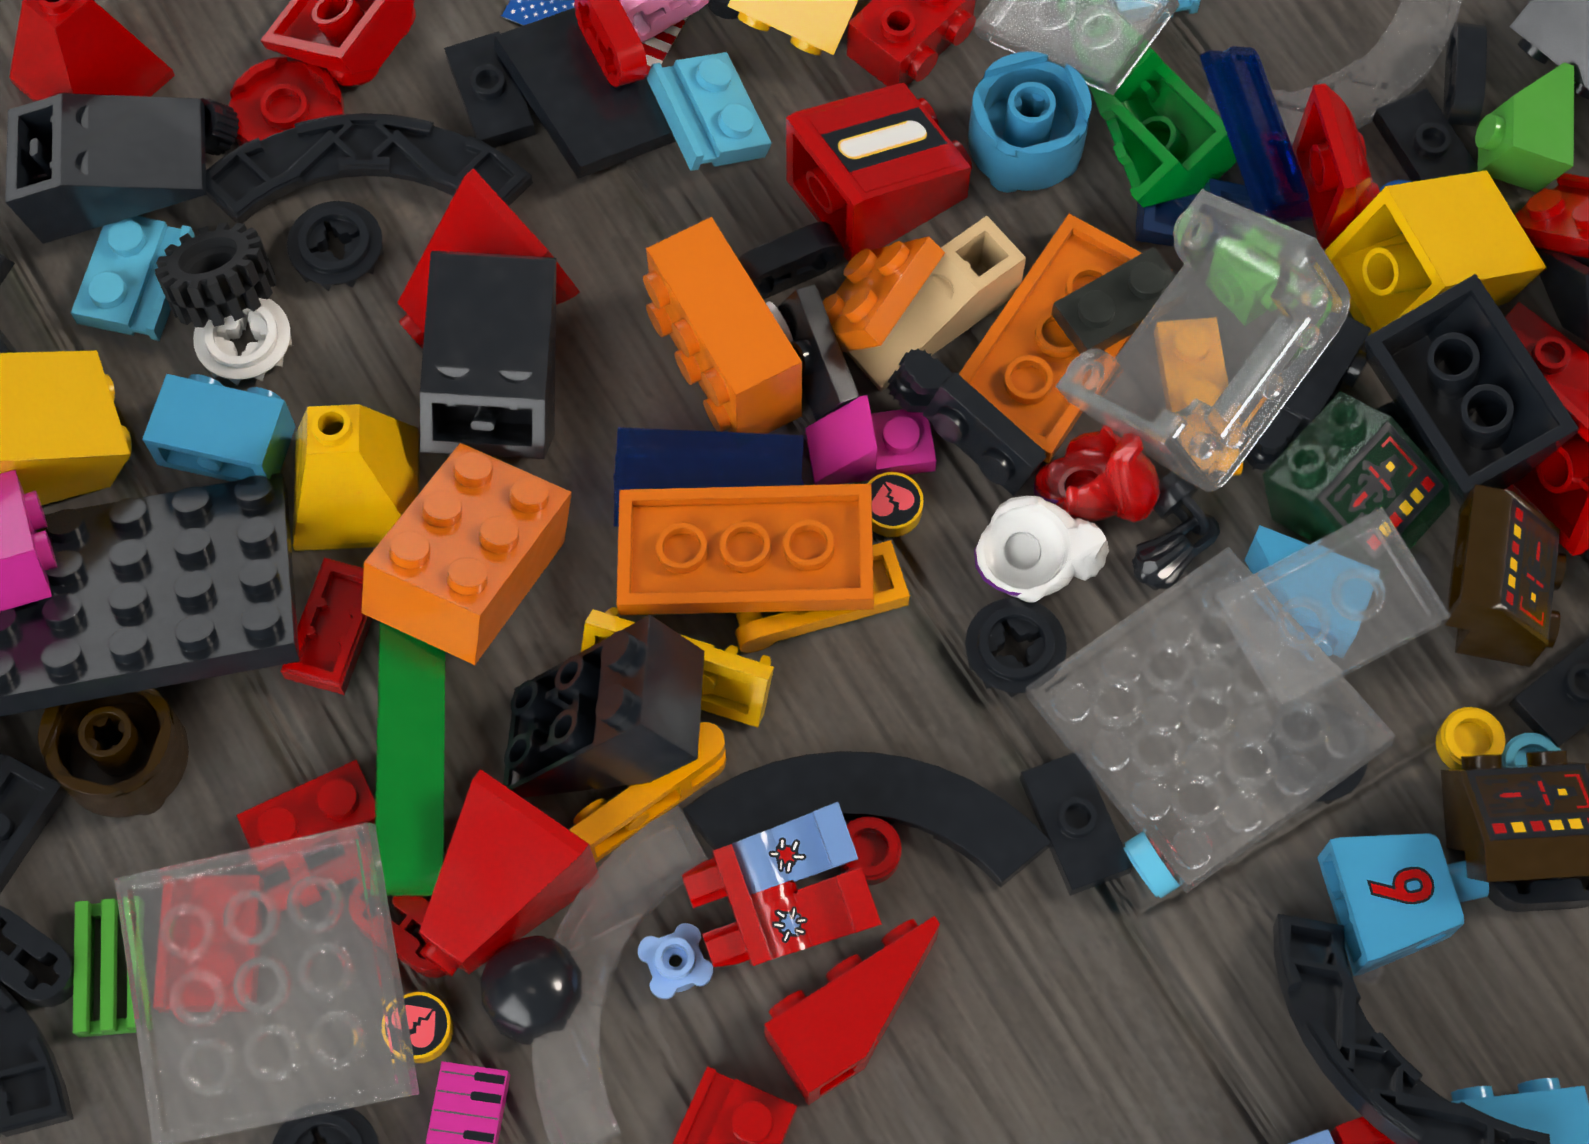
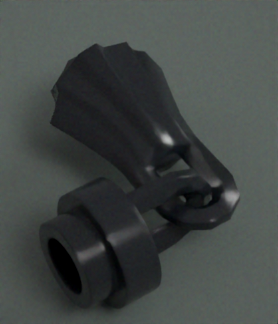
M1177 469L1171 471L1160 480V495L1153 510L1161 519L1174 513L1183 523L1162 536L1137 544V550L1132 559L1134 576L1139 582L1145 583L1155 591L1173 588L1192 560L1211 546L1220 534L1219 523L1213 516L1205 514L1192 498L1200 486L1189 474L1183 477ZM1182 505H1185L1193 514V516L1190 517V515L1183 509ZM1193 531L1196 535L1204 537L1192 545L1185 535Z

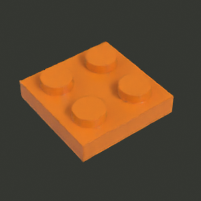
M929 236L903 243L896 241L890 246L873 250L867 248L857 253L849 261L843 271L846 277L835 294L828 296L822 301L842 352L877 347L883 344L945 254Z

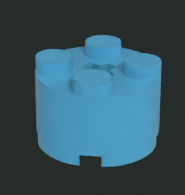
M1034 51L1018 52L1004 56L988 67L973 94L968 146L973 161L981 172L990 179L993 187L1006 193L1017 190H1040L1058 184L1077 171L1084 149L1092 108L1091 94L1086 81L1069 64L1066 63L1064 68L1048 61L1047 54Z

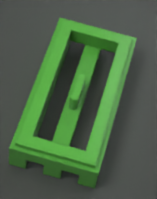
M142 896L128 897V901L119 902L115 898L101 899V903L91 904L89 901L75 902L73 1034L79 1038L146 1032L147 901ZM128 917L127 1018L117 1019L118 918ZM101 919L100 1020L93 1021L95 920Z

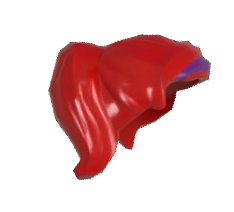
M1103 425L1100 431L1083 433L1070 440L1064 457L1050 461L1039 470L1034 480L1033 490L1035 496L1059 506L1073 519L1080 518L1085 521L1096 522L1115 515L1120 519L1137 522L1146 519L1152 513L1160 495V481L1155 466L1142 453L1144 446L1140 436L1128 433L1119 437L1110 426Z

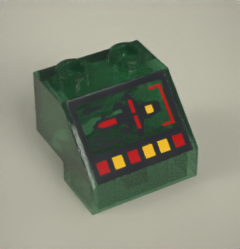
M1341 391L1262 474L1272 520L1321 546L1322 550L1380 572L1374 589L1451 505L1448 481L1391 416Z

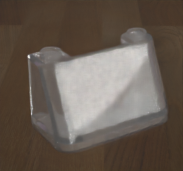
M1201 189L1187 210L1179 216L1174 226V248L1184 266L1115 358L1099 348L1089 349L1081 353L1080 356L1076 357L1069 364L1066 373L1055 387L1068 402L1102 425L1109 426L1120 437L1128 433L1140 436L1144 446L1142 452L1187 482L1206 492H1211L1223 487L1233 476L1341 329L1350 309L1351 296L1348 287L1315 237Z

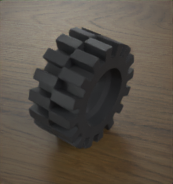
M228 222L218 223L215 231H210L208 226L198 228L200 235L193 238L187 233L179 238L180 246L170 244L164 250L167 256H160L156 262L158 268L155 269V274L175 318L178 317L180 322L185 325L193 322L195 327L204 328L208 320H211L214 327L224 325V318L231 315L234 321H237L244 317L242 310L248 308L254 312L261 307L259 298L269 299L273 293L271 287L276 286L275 272L260 236L252 227L247 230L245 224L236 223L232 229H230Z

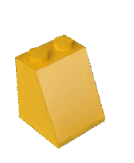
M1487 170L1385 186L1318 257L1354 320L1371 328L1369 335L1474 274L1478 276L1496 305L1500 306L1510 302L1546 268Z
M97 350L0 353V474L16 470L24 494L36 491L41 505L111 487L124 464L131 456L132 443L130 433L125 426H121L114 404V384L108 374H104Z

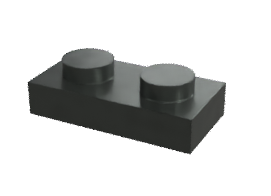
M1155 247L1056 301L1053 304L1051 315L1086 361L1184 305L1189 292Z

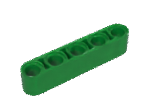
M380 621L374 896H432L444 861L445 651Z

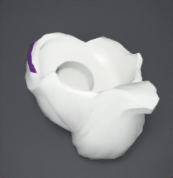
M1021 496L1010 498L999 505L991 518L990 524L981 534L974 549L975 567L986 583L1012 597L1033 603L1067 586L1073 576L1084 581L1090 577H1095L1099 570L1104 567L1109 549L1105 535L1095 523H1090L1080 518L1073 519L1065 510L1051 502L1045 501L1041 497Z

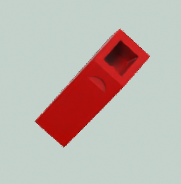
M935 916L920 925L917 924L915 919L903 922L882 938L881 942L885 947L864 961L859 954L843 960L825 975L829 982L828 984L809 996H806L803 990L796 991L779 1001L769 1010L772 1019L764 1024L765 1039L808 1105L865 1069L937 940L940 923Z

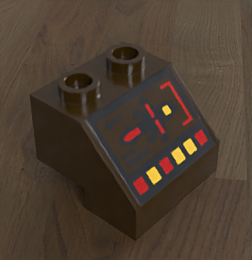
M1475 484L1460 507L1445 626L1458 628L1455 653L1531 667L1545 648H1553L1557 640L1560 628V612L1552 610L1554 590H1559L1564 579L1566 554L1558 552L1560 529L1513 491Z
M1567 750L1526 752L1527 765L1513 766L1502 765V754L1461 756L1462 769L1441 770L1446 847L1465 851L1467 878L1484 882L1589 876V763L1568 762Z

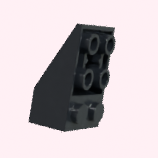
M61 93L8 110L5 202L43 244L207 195L204 103L199 98Z
M449 251L431 252L420 382V452L451 454L459 443H462L490 456L545 459L555 435L557 258Z
M648 615L579 654L569 657L564 662L535 678L525 681L514 689V695L511 700L512 713L508 746L504 755L503 785L523 798L650 783L697 760L705 651L653 616Z

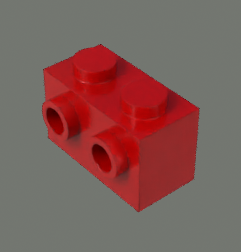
M872 0L848 22L847 56L887 87L902 82L908 86L913 80L920 82L932 71L938 56L951 43L957 46L971 33L976 23V17L974 16L976 0Z

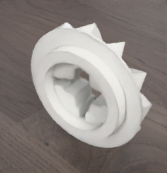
M259 298L262 306L254 312L248 308L242 310L244 317L237 321H234L231 315L224 318V325L214 327L212 321L208 320L204 328L195 327L193 341L196 355L214 378L218 376L227 378L238 385L240 380L255 378L263 381L265 373L275 365L283 367V357L287 348L292 346L290 323L278 304L271 299ZM248 321L254 339L258 340V342L248 343L246 350L242 352L241 356H238L237 349L230 339H239L243 330H246Z

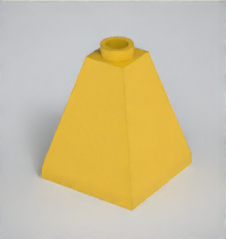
M360 404L307 407L295 436L294 550L377 547L419 494L420 433L418 428Z

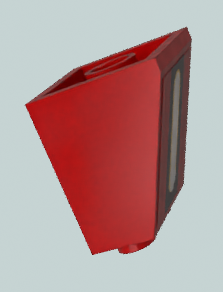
M904 82L796 111L786 117V181L818 222H827L831 225L845 250L844 257L848 262L860 251L867 248L873 250L884 247L968 198L972 170L969 154L959 141L949 140L939 127L937 116L931 105L924 98L917 99Z

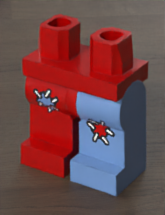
M838 802L733 844L713 850V859L704 861L681 875L692 908L727 897L736 922L702 934L713 967L736 965L748 960L751 966H755L812 946L882 925L862 867L801 889L797 887L796 881L858 859Z

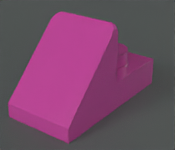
M868 395L854 399L805 428L814 485L868 481L886 472L911 475L935 471L937 460L929 420L922 415L923 413L907 412L904 409L871 413Z

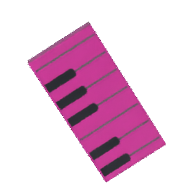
M441 1061L425 1144H498L510 1073L506 1070Z

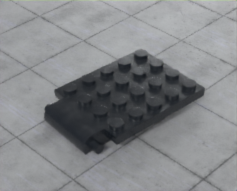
M283 473L272 474L270 479L264 476H250L237 481L203 487H188L175 492L141 498H126L118 502L78 509H63L55 513L44 514L48 527L36 531L38 533L46 530L57 562V568L46 571L52 597L0 612V716L299 662L288 493Z

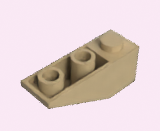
M985 216L941 247L945 252L944 256L881 346L846 352L880 392L888 387V380L895 370L898 371L900 367L899 362L906 352L909 353L911 349L917 350L919 348L922 351L925 349L932 356L1009 301L1021 284L1026 257L988 216Z

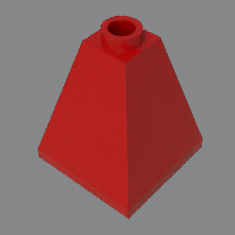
M94 0L22 1L9 78L18 89L34 102L61 93L151 97L175 76L172 68Z
M474 168L462 179L397 302L407 313L398 322L423 349L430 254L432 251L554 258L549 250ZM556 261V305L572 299L580 291Z
M1547 380L1578 426L1579 431L1520 481L1504 490L1515 492L1560 529L1559 543L1572 556L1583 554L1589 549V391Z
M480 769L470 784L419 930L426 943L420 954L435 967L451 977L458 968L471 974L485 964L500 948L509 942L522 938L594 887L600 875L589 843Z

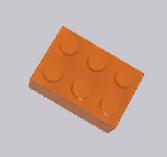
M709 217L647 247L649 273L643 275L642 278L648 295L652 300L651 303L646 305L648 316L659 336L665 337L670 335L678 348V351L674 352V356L685 380L690 385L698 382L707 396V399L703 400L704 408L716 431L722 433L727 430L737 448H740L802 416V361L714 219Z
M459 443L364 561L361 613L476 665L564 544L572 492L472 447Z

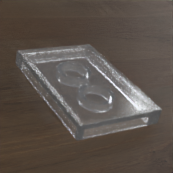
M991 0L976 20L973 29L978 38L1010 52L1034 51L1047 54L1048 61L1064 68L1067 63L1082 75L1088 85L1114 95L1180 4L1178 0Z
M1383 507L1216 593L1213 598L1214 604L1278 710L1444 624L1451 617Z

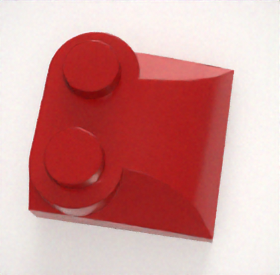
M291 0L260 41L266 49L326 68L335 81L342 86L363 85L370 82L378 74L380 67L401 39L410 31L416 17L414 0Z
M1323 83L1313 85L1291 147L1320 249L1328 248L1380 193L1378 185L1372 182L1373 178L1366 159L1365 141L1362 134L1358 132L1352 112L1342 98Z

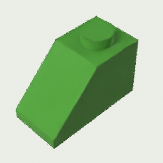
M1562 63L1513 95L1479 122L1475 135V143L1478 147V172L1487 170L1491 178L1537 193L1573 167L1574 65Z

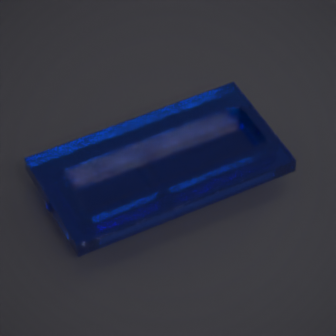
M1232 46L1224 51L1209 50L1199 55L1257 219L1262 218L1265 222L1287 223L1290 221H1305L1313 217L1308 202V189L1264 67L1256 50L1251 47Z
M618 427L615 473L613 474L615 500L613 526L619 527V490L804 485L802 480L804 435Z

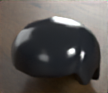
M530 936L509 942L487 961L480 978L482 1006L500 1034L525 1045L533 1044L535 1038L547 1033L562 1031L567 1024V1019H570L582 998V971L571 952L553 938L548 939L545 936Z

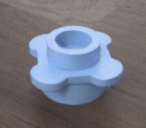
M682 923L676 927L674 933L660 938L647 936L640 942L638 956L641 961L648 964L652 975L650 990L656 997L670 999L676 992L686 991L694 985L699 987L705 986L712 979L713 965L710 961L703 958L699 947L701 933L696 926ZM674 955H678L682 959V963L677 967L669 964V959Z

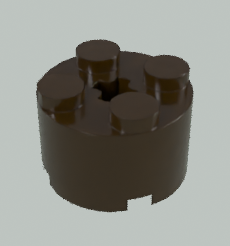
M156 688L46 708L38 731L41 754L44 756L50 773L79 805L101 816L120 818L155 813L178 786L188 762L189 746L186 729Z

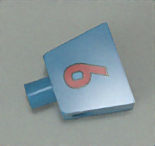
M1431 833L1339 837L1330 839L1317 857L1337 923L1344 925L1345 949L1354 976L1370 972L1451 937L1464 924V914L1460 903L1484 898L1489 894V882L1467 878L1466 860L1447 864L1438 837Z

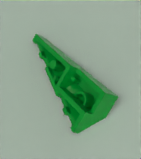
M1058 0L1060 4L1058 8L1076 44L1074 49L1100 115L1106 121L1115 144L1113 149L1117 159L1123 165L1131 185V195L1143 208L1202 192L1210 178L1218 180L1249 150L1234 130L1166 65L1158 54L1103 0Z

